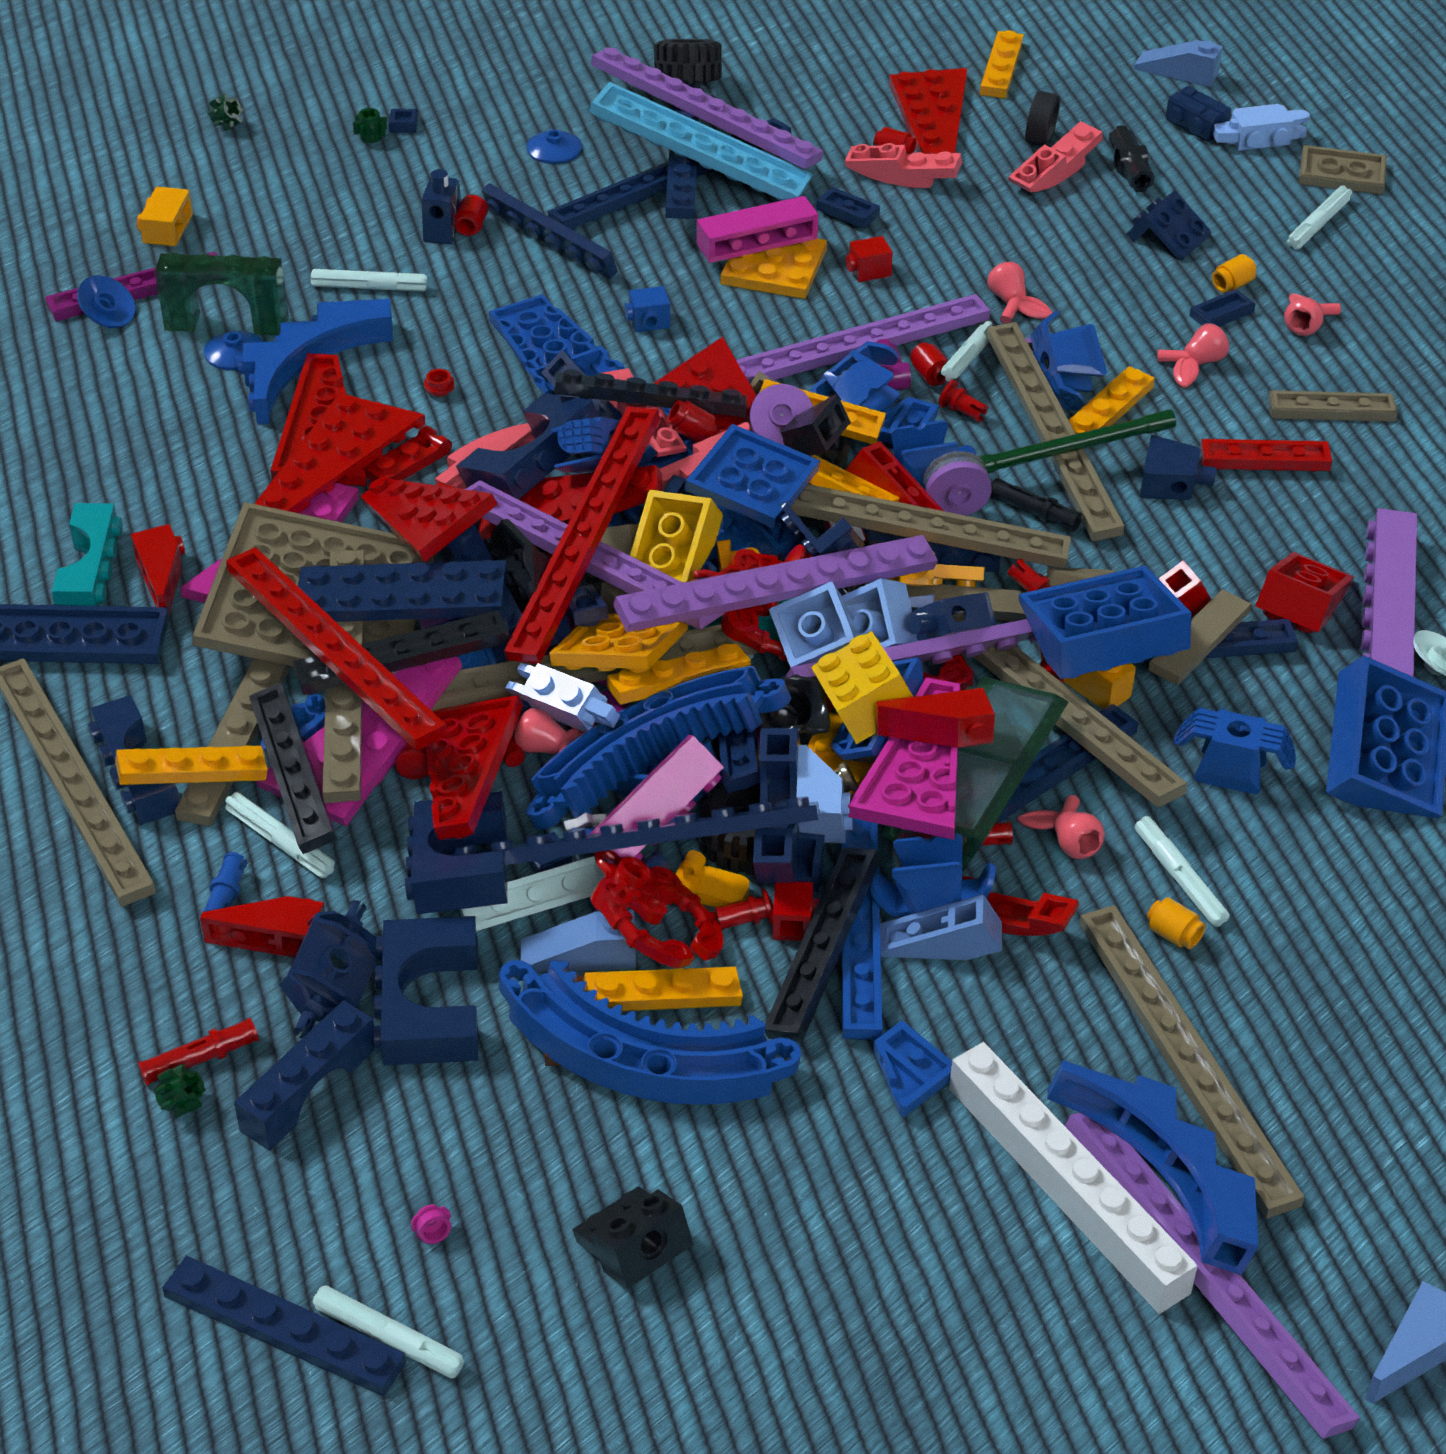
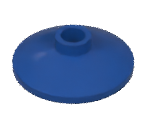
M544 131L534 135L527 142L529 156L536 161L547 164L569 162L578 157L582 151L581 140L574 134L566 131Z
M95 275L86 278L80 284L77 291L79 306L93 322L107 328H120L127 325L134 317V299L127 288L117 280L107 276Z
M228 331L216 335L207 342L204 348V356L210 365L218 369L238 370L237 356H243V343L264 341L258 335L251 332Z

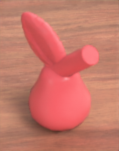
M1003 262L990 271L987 279L988 288L1007 304L1000 317V321L1003 324L1011 323L1017 310L1033 319H1045L1053 313L1041 300L1026 296L1025 273L1019 264Z
M1292 293L1288 297L1290 304L1285 310L1284 322L1293 334L1309 336L1320 329L1324 315H1339L1341 306L1339 303H1318L1312 298Z
M1211 323L1204 324L1195 331L1184 350H1158L1157 360L1158 362H1176L1173 368L1174 380L1180 387L1185 389L1197 378L1199 365L1218 362L1227 356L1229 340L1224 331L1217 325Z
M530 708L523 713L518 721L514 732V740L527 753L558 754L585 732L576 728L566 732L548 713L539 708Z
M1075 795L1067 796L1061 812L1034 810L1017 817V821L1028 828L1039 830L1054 829L1060 848L1073 859L1090 858L1098 852L1104 842L1105 832L1102 823L1092 814L1077 812L1080 800Z

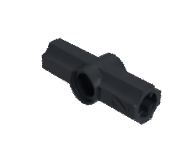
M1126 125L1117 126L1114 131L1109 133L1108 139L1114 152L1116 171L1124 173L1130 187H1133L1136 192H1145L1150 186L1154 185L1155 178L1148 164L1147 148L1145 145L1138 144L1133 132L1128 130Z

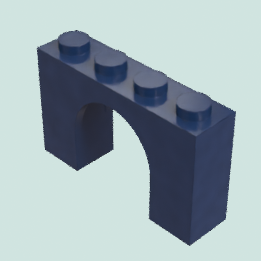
M545 393L522 411L536 439L522 447L508 451L477 448L456 465L466 487L468 488L476 482L482 481L519 500L555 469L556 464L564 462L572 455L560 447L557 439L558 435L551 434V429L573 420L600 417L593 401Z
M502 791L489 793L474 834L461 839L448 838L439 840L433 826L431 806L433 800L414 802V816L408 817L410 837H407L409 857H406L408 878H405V890L407 900H414L416 913L425 914L508 903V881L502 851L464 856L446 855L453 851V848L459 846L483 845L494 841L507 840V819Z
M476 917L383 920V936H376V955L379 959H382V965L375 966L376 989H382V995L374 997L375 1019H381V1026H374V1049L382 1050L383 1064L404 1065L479 1061L476 1005L426 1007L410 1001L403 994L406 987L412 981L428 973L478 970Z

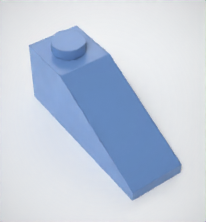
M1195 40L1143 51L1135 63L1134 69L1211 87L1219 73L1223 46L1216 45L1211 41Z
M984 894L883 922L880 923L881 957L970 960L1002 951V921Z
M627 910L632 914L633 919L631 922L635 925L634 910ZM600 911L521 939V961L528 963L536 973L548 972L549 962L555 960L568 961V972L636 969V950L626 944L625 937L617 929L613 930L609 926L608 921Z
M1422 1281L1372 1377L1365 1400L1375 1403L1446 1361V1292Z

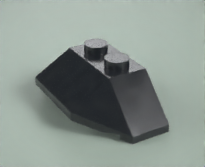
M504 519L500 521L492 531L491 537L486 538L484 543L494 561L506 560V585L515 602L524 611L537 589L549 560L546 554L541 553L509 519Z

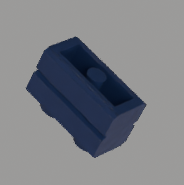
M1187 86L1169 97L1165 118L1209 142L1215 138L1212 135L1214 124L1230 121L1232 109L1204 93Z

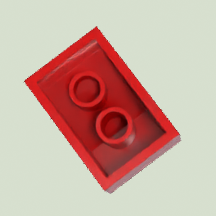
M1292 552L1269 569L1255 607L1262 609L1263 614L1275 620H1281L1282 618L1290 619L1294 623V627L1306 633H1313L1315 631L1318 633L1326 626L1351 586L1355 576Z

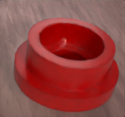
M445 369L431 370L427 373L424 380L425 391L437 397L445 396L455 388L454 378Z

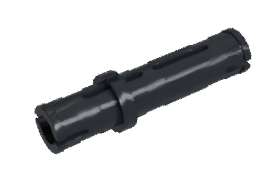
M995 478L991 483V498L1040 517V520L1044 523L1052 522L1072 532H1075L1081 524L1082 512L1059 504L1057 499L1041 497L1021 487L1007 483L1000 478Z

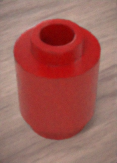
M883 127L881 131L876 132L873 146L887 143L905 145L907 154L914 153L916 148V138L911 137L910 133L889 127Z
M467 195L461 200L455 214V227L460 234L472 236L481 230L488 213V205L483 198L477 195Z
M927 342L918 344L911 352L912 366L931 386H937L946 382L945 376L941 375V369L949 360L935 345Z
M678 400L671 408L667 417V423L672 425L674 431L696 443L712 437L717 429L715 416L689 401L684 403Z

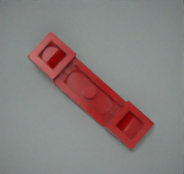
M962 875V880L976 879ZM990 892L987 898L1002 921V933L1021 936H1042L1062 932L1079 907V901L1076 899L1043 893L1038 902Z

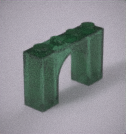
M175 252L160 254L155 269V277L165 331H195L200 316L197 289L208 284L230 286L246 298L251 310L254 334L280 335L281 323L288 322L289 315L281 258H270L267 256L240 257L238 255L214 256L208 254L190 255Z

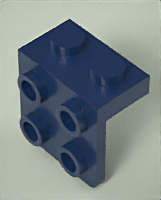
M1175 190L1163 201L1159 197L1146 208L1149 212L1148 214L1145 210L1139 213L1131 221L1134 227L1126 233L1135 242L1150 228L1179 260L1187 257L1211 235V231L1205 222L1198 217Z
M785 501L779 505L785 512L781 519L802 541V544L813 557L860 548L865 544L844 517L816 539Z

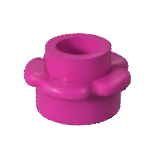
M435 1204L424 1206L413 1217L411 1229L416 1232V1236L427 1244L439 1243L451 1231L450 1211L444 1206L438 1207Z

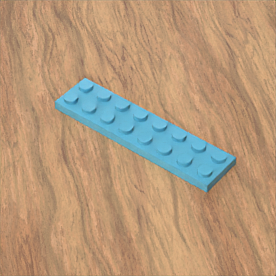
M608 82L590 105L589 113L595 115L599 120L620 126L627 133L642 136L653 145L664 146L680 157H688L697 161L704 168L717 170L728 179L739 180L750 185L757 192H765L776 197L778 201L801 197L813 176L808 171L611 82Z

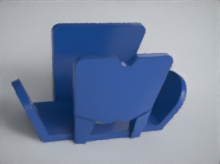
M1056 310L1045 318L1030 335L1034 349L1033 354L1061 407L1068 410H1078L1084 404V397L1077 391L1091 392L1093 385L1090 376L1104 377L1107 374V369L1094 325L1087 324L1049 334L1048 327L1060 316V312ZM1045 360H1048L1049 363L1048 370L1045 367Z
M867 341L856 351L853 349L846 357L829 371L827 370L823 374L824 377L813 385L811 390L813 393L827 397L830 396L831 391H835L842 401L882 412L900 398V393L886 385L894 378V375L879 364L895 365L898 362L899 354L888 345Z
M602 416L573 420L552 428L551 434L558 435V443L565 452L569 454H598L556 464L555 469L576 474L595 472L609 444V435L615 432L620 421Z
M946 420L925 422L920 427L907 425L891 430L894 457L925 491L930 477L939 468L949 463L976 457V451L972 446L963 445L959 448L957 442L943 444L948 428Z
M1198 708L1183 721L1174 737V743L1179 747L1184 746L1195 736L1205 738L1201 749L1204 756L1195 773V781L1251 794L1260 793V767L1265 766L1267 763V752L1275 753L1285 770L1293 769L1296 763L1294 744L1285 726L1266 722V719L1262 717L1257 718L1229 712L1225 709H1219L1217 712Z
M955 833V840L939 836H933L930 839H924L920 836L898 839L894 841L893 847L903 867L892 869L891 875L896 886L883 875L876 874L869 888L874 900L892 917L908 916L984 894L987 899L994 883L996 866L995 864L987 863L979 878L962 880L963 837L961 834Z

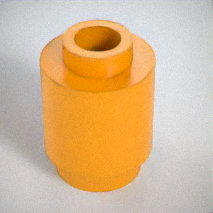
M1239 254L1216 268L1212 273L1213 285L1221 293L1238 289L1255 279L1256 264L1250 257Z
M1170 897L1154 902L1147 914L1149 929L1179 948L1185 946L1188 949H1193L1202 938L1206 929V924L1200 921L1198 914Z

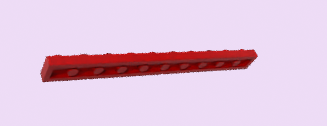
M627 406L538 583L536 591L533 593L504 650L508 661L530 664L541 663L660 421L658 409Z
M256 547L226 560L227 571L416 751L447 736L446 724Z

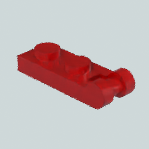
M428 425L423 426L417 436L365 466L363 469L366 478L371 482L383 477L405 480L447 455L452 448V442L443 435L438 436L437 431Z

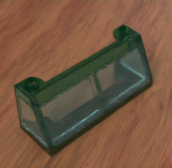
M982 677L976 688H984L995 712L994 741L989 744L958 748L955 833H959L963 837L962 873L985 841L1069 703L1059 695L987 677ZM969 685L966 690L976 689V688H973L972 686ZM888 825L882 832V835L893 842L898 839L919 836L924 839H930L934 836Z

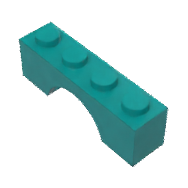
M75 503L69 527L74 549L84 552L86 555L72 565L57 569L51 591L54 605L100 606L101 603L106 602V580H111L112 578L111 559L117 557L116 539L117 536H122V518L117 517L114 503Z

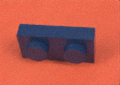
M834 187L817 199L816 210L863 229L880 215L879 205Z
M593 585L578 587L566 610L574 625L590 627L597 625L599 620L609 619L607 605Z

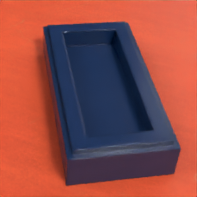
M1235 289L1191 307L1189 316L1201 326L1211 323L1220 327L1254 313L1256 304L1239 290Z

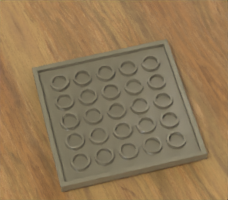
M244 502L193 633L192 645L294 666V661L316 656L227 571L226 560L254 547L261 551L297 586L301 567L330 566V552L364 550L365 565L434 563L438 552L424 562L418 553L415 554L409 544H405L394 533ZM418 619L364 621V644L415 631Z

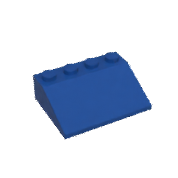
M1146 565L1019 594V602L1045 660L1060 679L1076 678L1081 674L1094 671H1107L1115 666L1140 663L1145 659L1162 655L1170 656L1176 652L1190 649L1191 612Z
M1363 655L1338 674L1326 794L1359 807L1437 819L1441 817L1446 773V691Z

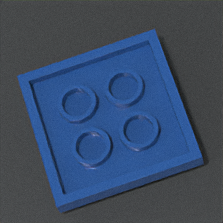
M732 424L686 479L685 491L699 497L712 498L714 503L774 528L781 520V516L785 514L779 505L785 501L791 507L818 472L820 460Z

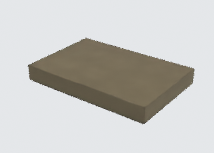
M1303 145L1298 184L1334 189L1346 186L1347 189L1352 191L1383 195L1387 156Z

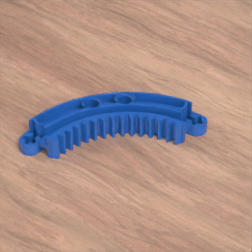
M746 666L702 676L675 685L617 712L620 714V717L614 728L600 723L592 727L562 749L530 780L537 793V796L526 809L533 827L538 830L550 828L557 824L569 809L574 819L585 812L591 815L590 808L599 805L597 799L606 798L608 796L607 790L618 788L616 782L627 781V774H637L639 772L638 767L641 765L650 766L651 760L654 758L663 759L665 752L671 753L688 735H693L701 743L704 737L709 736L710 739H714L720 732H722L723 736H727L731 730H735L736 734H739L744 728H747L748 732H752L763 722L759 713L777 711L790 702L791 695L785 681L778 678L760 680L755 666Z
M520 960L509 961L500 969L499 990L510 1005V1020L522 1034L544 1054L546 1053L549 1058L569 1071L595 1084L623 1094L675 1104L710 1105L734 1103L770 1095L772 1082L791 1077L799 1068L801 1057L799 1045L789 1038L782 1037L768 1041L764 1036L765 1023L753 1015L749 1016L748 1025H745L740 1019H735L734 1028H730L723 1021L720 1023L719 1030H714L710 1023L705 1024L703 1031H699L695 1023H690L687 1030H682L680 1022H675L671 1029L666 1028L665 1020L660 1019L655 1026L651 1025L650 1016L647 1015L640 1021L635 1020V1011L633 1010L626 1015H622V1006L619 1004L609 1009V999L607 997L596 1001L597 991L594 989L586 992L587 983L585 981L576 982L577 973L575 971L568 972V961L555 960L549 962L548 973L540 976L528 963ZM517 980L523 981V991L521 993V987Z

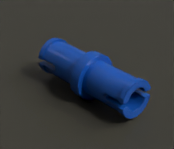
M236 852L225 854L219 874L213 878L209 886L211 894L203 912L230 907L232 901L238 897L240 892L239 882L248 864L247 859H243V855Z

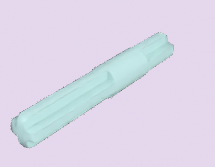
M1340 186L1289 235L1287 245L1292 246L1294 250L1300 249L1350 200L1352 190L1347 189L1346 186Z
M313 269L310 276L311 285L314 287L424 292L428 285L427 275L413 273Z
M986 321L983 325H980L943 366L941 375L945 376L946 381L950 382L954 378H958L988 344L987 327H992V322Z
M234 792L226 798L225 808L228 812L318 877L326 878L334 872L335 862L332 858L318 848L302 854L293 831L244 795Z
M1145 816L1136 822V832L1206 919L1214 927H1220L1224 922L1228 921L1229 913L1157 824L1149 816Z
M321 1286L313 1298V1304L317 1310L383 1344L404 1352L405 1356L449 1378H455L464 1365V1360L460 1353L329 1286Z

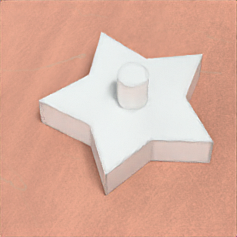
M585 812L578 818L564 821L565 829L569 831L572 828L597 827L606 818V814L590 815Z

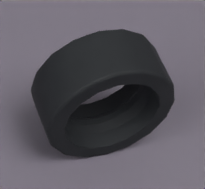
M1041 90L1035 94L1026 124L1025 141L1027 143L1039 146L1044 144L1048 146L1050 144L1060 109V96L1058 94Z

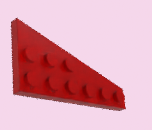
M968 68L929 69L924 72H900L899 74L889 75V85L911 137L916 138L917 152L923 154H938L945 151L956 153Z
M723 336L654 383L659 384L662 381H669L683 388L701 385L715 392H722L724 389L737 390L741 392V395H746V417L710 413L715 416V424L717 425L714 435L726 431L732 424L737 426L745 422L750 424V410L757 395Z
M307 353L270 470L272 480L339 393L347 395L338 355ZM361 469L350 478L342 477L335 483L367 486L365 471Z
M339 393L254 504L300 513L311 505L310 500L321 492L327 494L335 488L334 483L342 477L350 478L383 455L382 449L392 442L400 443L406 438V432L412 428L420 429L426 424L425 414Z
M657 465L636 468L614 514L645 503L649 490L662 491V473ZM594 472L544 478L519 500L568 524ZM480 518L479 534L483 541H485L486 538L491 537L492 531L497 525Z
M385 477L373 481L369 485L370 489L361 495L365 506L376 517L379 516L382 522L388 525L399 539L405 544H409L415 554L418 553L424 562L498 505L492 493L387 479Z
M519 695L446 707L433 711L447 727V736L425 746L428 775L431 779V784H429L430 793L433 797V804H431L433 826L439 840L448 838L461 839L474 834L523 709Z

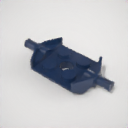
M352 901L345 916L336 911L316 913L307 923L309 925L308 931L287 976L279 983V986L297 1011L300 1012L301 1016L293 1033L296 1036L300 1034L299 1038L301 1039L312 1030L315 1022H320L343 1000L357 1008L379 958L376 955V936L362 926L363 923L360 922L366 911L364 903L359 907L361 901ZM330 955L338 957L342 961L344 969H338L333 966L330 961Z

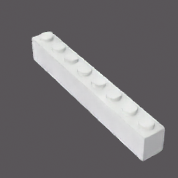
M984 1042L952 1059L949 1090L1158 1314H1161L1191 1294L1198 1265Z

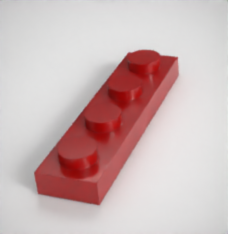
M1202 439L1200 445L1203 466L1216 467L1217 470H1294L1315 472L1330 471L1332 466L1328 441Z

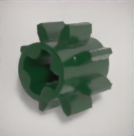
M224 93L209 102L212 108L207 114L210 116L214 126H223L224 130L227 131L242 122L239 116L243 109L236 97L228 98L227 94Z
M365 108L359 112V115H355L353 132L355 135L360 134L362 141L375 143L380 141L382 136L386 135L385 130L388 129L387 117H380V112L377 109Z
M181 1064L157 1076L161 1084L153 1092L161 1110L173 1111L175 1118H178L202 1106L198 1098L203 1095L206 1088H204V1082L198 1072L186 1071L185 1065Z

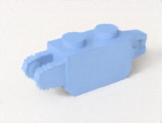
M1279 104L1236 108L1232 112L1230 121L1214 124L1212 135L1217 143L1233 144L1238 151L1290 145L1292 139L1306 137L1307 128L1300 124L1309 122L1310 113L1303 109L1287 111L1285 106Z
M520 663L517 672L523 678L528 679L525 685L509 681L505 687L511 695H519L520 699L528 702L532 708H539L548 713L554 720L583 732L589 731L595 722L614 728L620 717L616 709L612 705L607 704L608 699L606 696L602 695L594 685L541 664L533 667Z

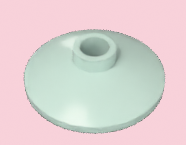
M1428 630L1418 631L1414 635L1413 642L1416 652L1424 661V667L1434 675L1440 676L1442 674L1446 676V637Z

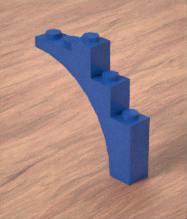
M390 299L318 302L317 315H312V321L283 322L280 325V335H275V341L243 343V356H237L238 373L244 374L245 384L250 386L251 393H248L249 410L256 413L257 424H270L272 408L279 394L294 377L301 373L307 353L333 355L358 346L393 341Z
M1062 1060L1048 1087L1047 1099L1087 1116L1132 1145L1160 1172L1174 1189L1187 1210L1198 1237L1201 1261L1242 1275L1259 1247L1255 1178L1216 1165L1215 1132L1177 1119L1176 1087L1138 1075L1133 1084Z

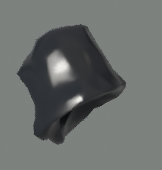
M793 674L791 677L778 678L785 681L791 695V700L782 709L759 713L763 721L760 725L761 728H798L800 744L815 735L828 733L830 715L822 685L815 678L802 677L798 674Z

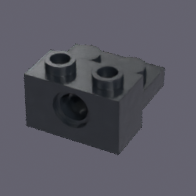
M639 1186L623 1194L620 1199L600 1212L591 1215L586 1221L573 1228L576 1242L599 1258L603 1272L626 1289L694 1245L683 1206L659 1189L649 1194Z

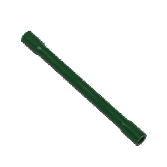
M1169 409L1145 415L1139 419L962 461L976 463L990 474L996 470L1141 434H1152L1176 427V417L1174 412Z

